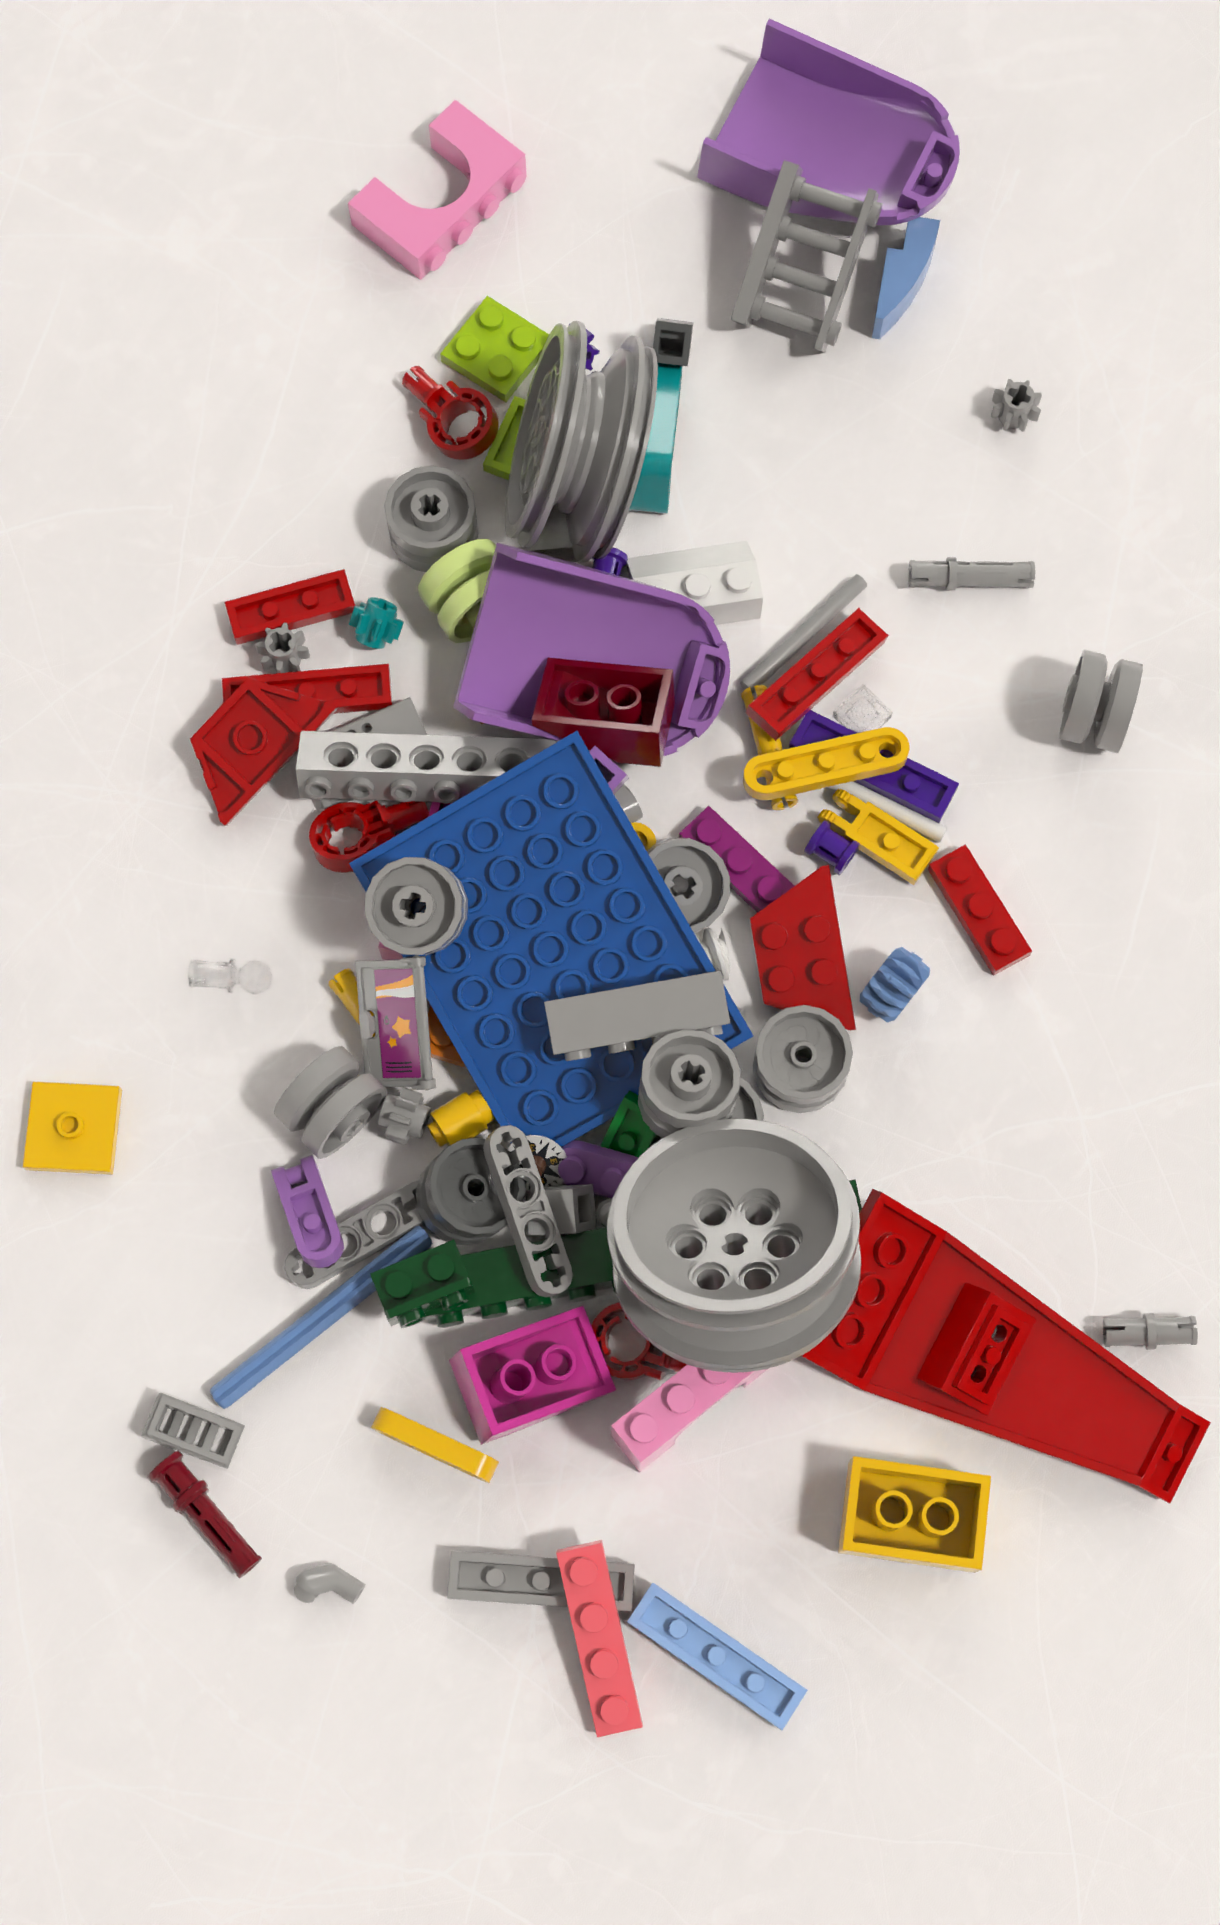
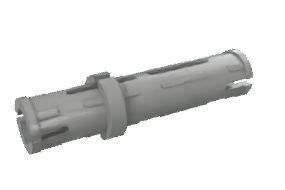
M947 557L946 561H909V567H911L908 568L909 587L946 586V590H955L956 587L965 586L1034 587V581H1032L1035 580L1036 572L1034 561L965 562L956 561V557Z

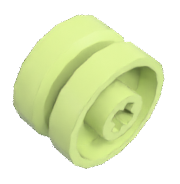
M476 539L446 553L429 568L418 585L419 596L431 612L438 614L440 627L449 640L455 643L469 642L472 638L496 544L489 539Z

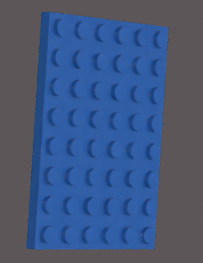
M578 731L568 735L349 863L365 892H367L372 878L385 865L404 857L432 860L449 868L462 882L468 898V914L460 936L446 949L430 955H419L426 958V965L424 966L426 998L500 1127L511 1125L519 1128L525 1136H543L553 1140L560 1147L613 1118L629 1090L639 1095L643 1060L653 1044L652 1038L635 1040V1049L610 1054L608 1045L590 1048L591 1057L565 1061L564 1053L553 1054L544 1002L716 971ZM420 898L415 899L411 903V911L414 915L419 912L424 913L426 910V903L419 902ZM401 954V955L403 956V958L409 957V956H414V955ZM724 986L730 1024L722 1025L723 1034L714 1036L721 1039L730 1049H733L752 1038L753 1034Z

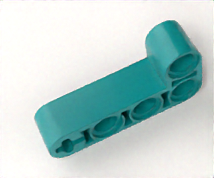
M657 363V391L653 420L643 466L629 510L668 514L683 366Z

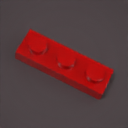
M345 569L226 601L225 606L237 645L265 638L267 636L265 631L267 627L273 630L281 628L283 623H287L288 629L294 630L351 614L355 603Z
M966 844L929 864L927 868L993 976L1031 955L1032 949Z

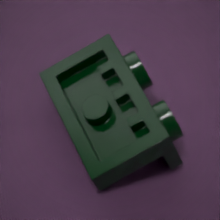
M454 1239L370 1273L389 1324L393 1326L399 1323L401 1328H407L426 1319L425 1312L442 1306L443 1311L457 1308L469 1301L467 1295L475 1292Z

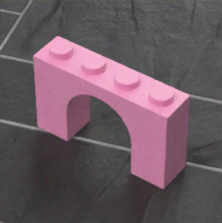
M454 100L429 124L431 148L459 169L469 180L465 192L456 201L440 208L427 209L416 207L403 200L374 177L348 202L352 226L420 280L430 271L437 270L445 261L447 254L457 244L462 245L471 236L473 229L484 218H490L497 211L500 202L510 192H517L527 177L525 153L457 100Z
M687 1364L612 1424L611 1437L640 1473L675 1445L677 1437L713 1405L740 1385H743L745 1388L768 1369L731 1373L705 1370Z

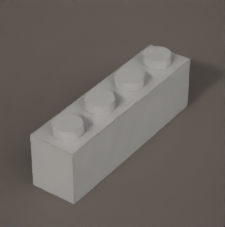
M721 970L544 1002L553 1054L564 1053L565 1061L591 1057L590 1048L608 1045L609 1054L635 1049V1040L652 1038V1044H654L666 1034L684 1029L705 1031L713 1036L723 1034L722 1025L730 1024Z

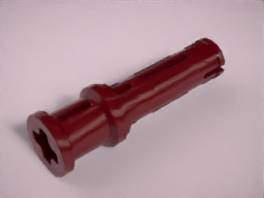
M177 1450L159 1463L149 1473L147 1478L151 1483L157 1482L174 1502L172 1508L175 1512L180 1514L186 1513L240 1579L262 1560V1557L257 1555L234 1525L207 1495L209 1492L208 1484L205 1480L198 1481L182 1462L184 1455Z

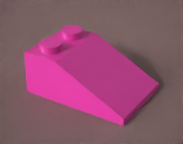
M584 1306L462 1348L449 1359L480 1445L523 1430L616 1391Z

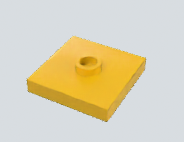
M33 1082L23 1168L30 1171L113 1175L122 1097L121 1087Z

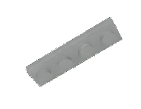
M451 1551L448 1599L568 1607L557 1558ZM607 1562L618 1611L632 1612L635 1564Z

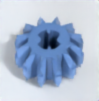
M903 947L897 948L885 960L860 993V1002L875 1017L878 1018L879 1016L887 1023L894 1021L929 977L930 968L914 952L910 953Z

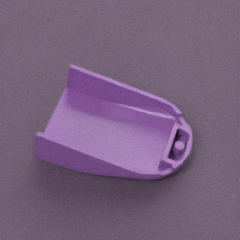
M769 18L765 27L760 58L716 140L706 137L703 141L697 178L734 195L768 207L783 161L786 160L800 165L803 169L801 177L806 178V183L863 202L868 188L876 190L879 194L877 202L883 203L876 225H896L914 220L926 214L943 199L953 182L958 167L960 145L958 135H955L948 120L949 113L932 94L922 87ZM800 199L799 202L792 201L789 213L853 223H857L858 220L857 217Z
M497 542L453 708L473 721L560 741L562 738L532 726V716L548 657L673 669L675 705L663 755L667 756L678 752L677 748L685 745L694 737L699 738L717 717L729 686V652L726 642L722 640L719 630L713 622L715 621L713 617L698 603L681 594Z

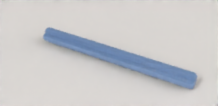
M414 1227L210 1389V1393L216 1403L223 1409L231 1406L375 1292L376 1288L370 1273L428 1250L433 1244L430 1236L422 1227Z

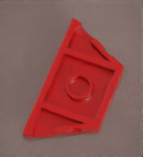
M248 677L190 738L195 755L199 759L208 790H210L217 808L219 820L223 825L227 826L298 752L301 731H317L338 709L333 703Z
M824 865L750 918L763 1002L766 1005L782 1010L801 1005L821 1008L839 1019L846 1030H856L829 865Z

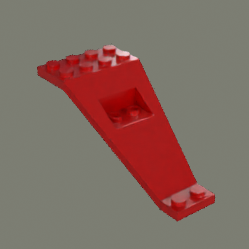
M872 1189L859 1213L861 1273L854 1300L845 1316L832 1332L818 1345L801 1356L866 1392L1132 1483L1170 1504L1211 1422L1179 1404L949 1232L883 1192ZM997 1326L996 1334L992 1337L991 1335ZM976 1367V1373L973 1377H971V1374L973 1373Z

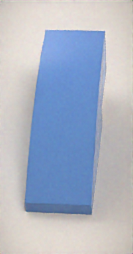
M918 217L908 221L903 250L887 248L872 334L873 339L880 340L898 322L920 290L931 264L941 220Z

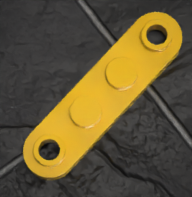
M884 727L758 755L750 759L745 766L743 786L746 792L755 799L772 800L892 773L901 769L906 763L910 750L909 741L900 730ZM889 750L894 756L890 758L883 757L880 751ZM767 777L771 783L769 785H761L757 782V779Z

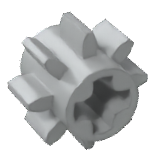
M1008 379L1005 392L995 389L992 402L996 405L993 406L991 417L999 418L1003 424V430L1019 428L1024 432L1028 419L1038 421L1041 409L1037 406L1040 403L1042 394L1034 393L1033 389L1029 386L1030 381L1013 382L1011 379Z
M283 623L281 628L273 630L267 627L265 629L267 634L265 642L256 643L258 653L265 655L260 660L263 669L268 670L273 667L278 673L301 671L299 667L301 659L310 658L308 647L302 646L306 641L303 631L301 630L293 634L288 629L287 623Z
M402 1087L399 1097L392 1094L387 1095L378 1120V1125L387 1127L385 1132L387 1139L407 1145L410 1136L421 1139L429 1121V1113L431 1112V1107L422 1105L424 1100L422 1093Z

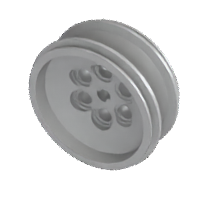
M573 321L568 327L561 323L555 325L545 342L534 371L521 416L511 462L505 504V531L508 537H517L521 547L531 548L542 533L551 509L556 505L561 513L566 514L568 533L574 557L578 561L587 562L592 557L601 560L608 555L621 532L630 509L643 466L653 420L658 364L656 352L652 347H644L641 338L629 336L621 347L613 353L600 372L594 371L586 375V327L583 322Z
M734 1118L719 1119L698 1127H686L664 1137L640 1155L623 1177L612 1198L607 1219V1240L613 1261V1279L619 1303L626 1317L645 1339L665 1354L685 1364L705 1370L738 1373L764 1370L794 1360L810 1351L832 1332L847 1313L858 1289L861 1273L860 1217L853 1188L841 1168L820 1146L806 1136L784 1126L760 1120Z

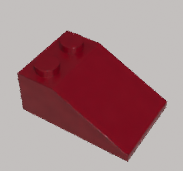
M548 657L532 716V726L562 739L578 731L588 750L596 746L609 759L618 763L661 767L675 705L673 669Z

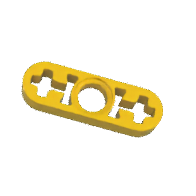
M380 1407L371 1426L373 1430L487 1483H490L499 1464V1461L478 1450L383 1407Z

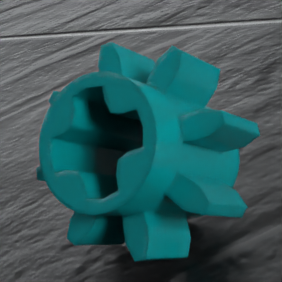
M376 597L368 598L366 604L361 602L360 607L354 606L349 625L356 627V640L365 646L375 649L384 648L386 642L392 644L393 639L398 640L404 621L396 618L397 607L387 600Z

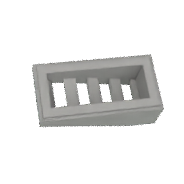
M159 1393L141 1437L228 1469L245 1425L166 1394ZM167 1409L174 1410L176 1412L167 1434L159 1432ZM188 1415L193 1417L185 1439L182 1441L177 1439L176 1436L184 1416ZM204 1421L210 1423V1426L200 1448L193 1445L201 1423ZM219 1427L226 1429L227 1433L219 1453L216 1454L210 1450Z

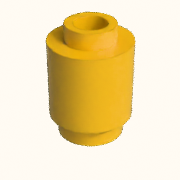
M478 1090L473 1091L469 1095L465 1091L430 1112L429 1114L433 1121L427 1124V1128L439 1147L445 1144L450 1146L462 1139L474 1138L487 1130V1124L495 1120V1117Z

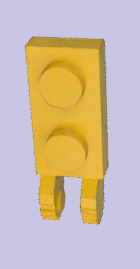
M841 788L837 789L832 796L834 802L851 815L857 817L851 824L834 812L823 809L817 816V820L821 824L823 821L830 823V829L843 836L849 842L856 840L860 843V851L912 885H915L938 852L939 847L869 801L865 803Z

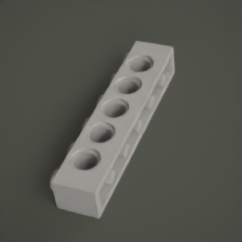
M301 731L296 763L299 797L356 799L361 801L390 800L453 803L555 744L556 740Z

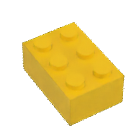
M853 1456L848 1461L838 1553L972 1573L981 1571L991 1476Z

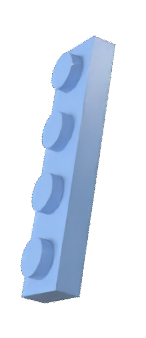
M654 1583L651 1584L627 1621L628 1624L780 1730L784 1729L808 1691Z

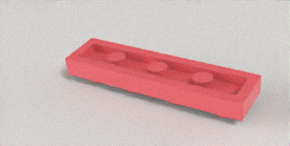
M598 1540L558 1549L556 1552L596 1735L597 1737L642 1728L643 1721L603 1542Z

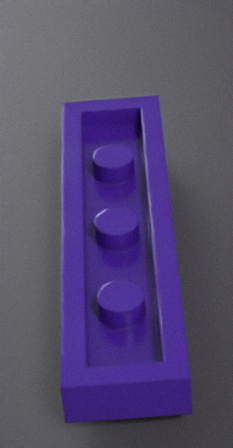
M810 710L801 721L789 743V748L852 735L857 732ZM889 750L880 751L883 757L890 758L894 756ZM907 758L904 766L898 771L854 781L937 823H940L959 786L958 782Z

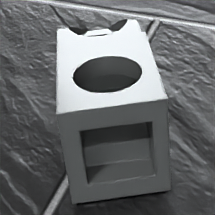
M657 318L653 343L657 363L688 366L694 322Z

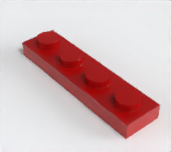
M858 608L750 703L745 713L775 741L778 740L886 642L889 635Z
M389 664L222 678L223 703L249 677L322 701L331 702L338 708L333 714L381 710L393 705Z

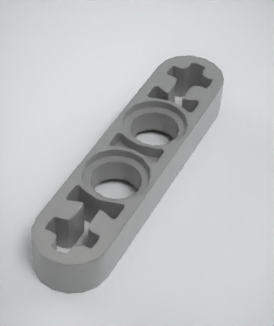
M511 1125L501 1126L490 1133L485 1139L483 1146L484 1155L528 1284L537 1295L552 1297L567 1290L573 1277L572 1267L525 1134L517 1127ZM502 1136L505 1142H513L515 1145V1149L509 1153L512 1165L514 1166L521 1162L523 1168L515 1169L507 1175L504 1174L503 1169L511 1165L508 1154L506 1152L499 1153L496 1145L502 1142ZM513 1178H522L529 1183L531 1196L528 1201L520 1202L512 1197L509 1187ZM535 1220L544 1226L546 1237L542 1244H532L525 1237L524 1229L528 1221ZM551 1248L553 1254L534 1261L532 1254H538ZM546 1264L549 1270L557 1269L559 1273V1278L553 1281L554 1287L550 1281L543 1282L541 1279V1273L546 1271Z
M419 1180L410 1183L338 1224L341 1235L350 1234L357 1240V1249L351 1256L340 1257L328 1269L327 1267H312L314 1275L306 1278L303 1273L295 1276L294 1272L300 1268L298 1260L302 1258L298 1249L295 1248L285 1260L287 1277L295 1286L301 1289L317 1287L398 1241L414 1227L424 1226L425 1223L418 1212V1207L407 1212L412 1221L404 1224L401 1212L394 1205L402 1201L404 1209L413 1205L416 1202L414 1195L416 1194ZM389 1212L396 1218V1226L390 1234L378 1235L372 1230V1220L378 1213Z

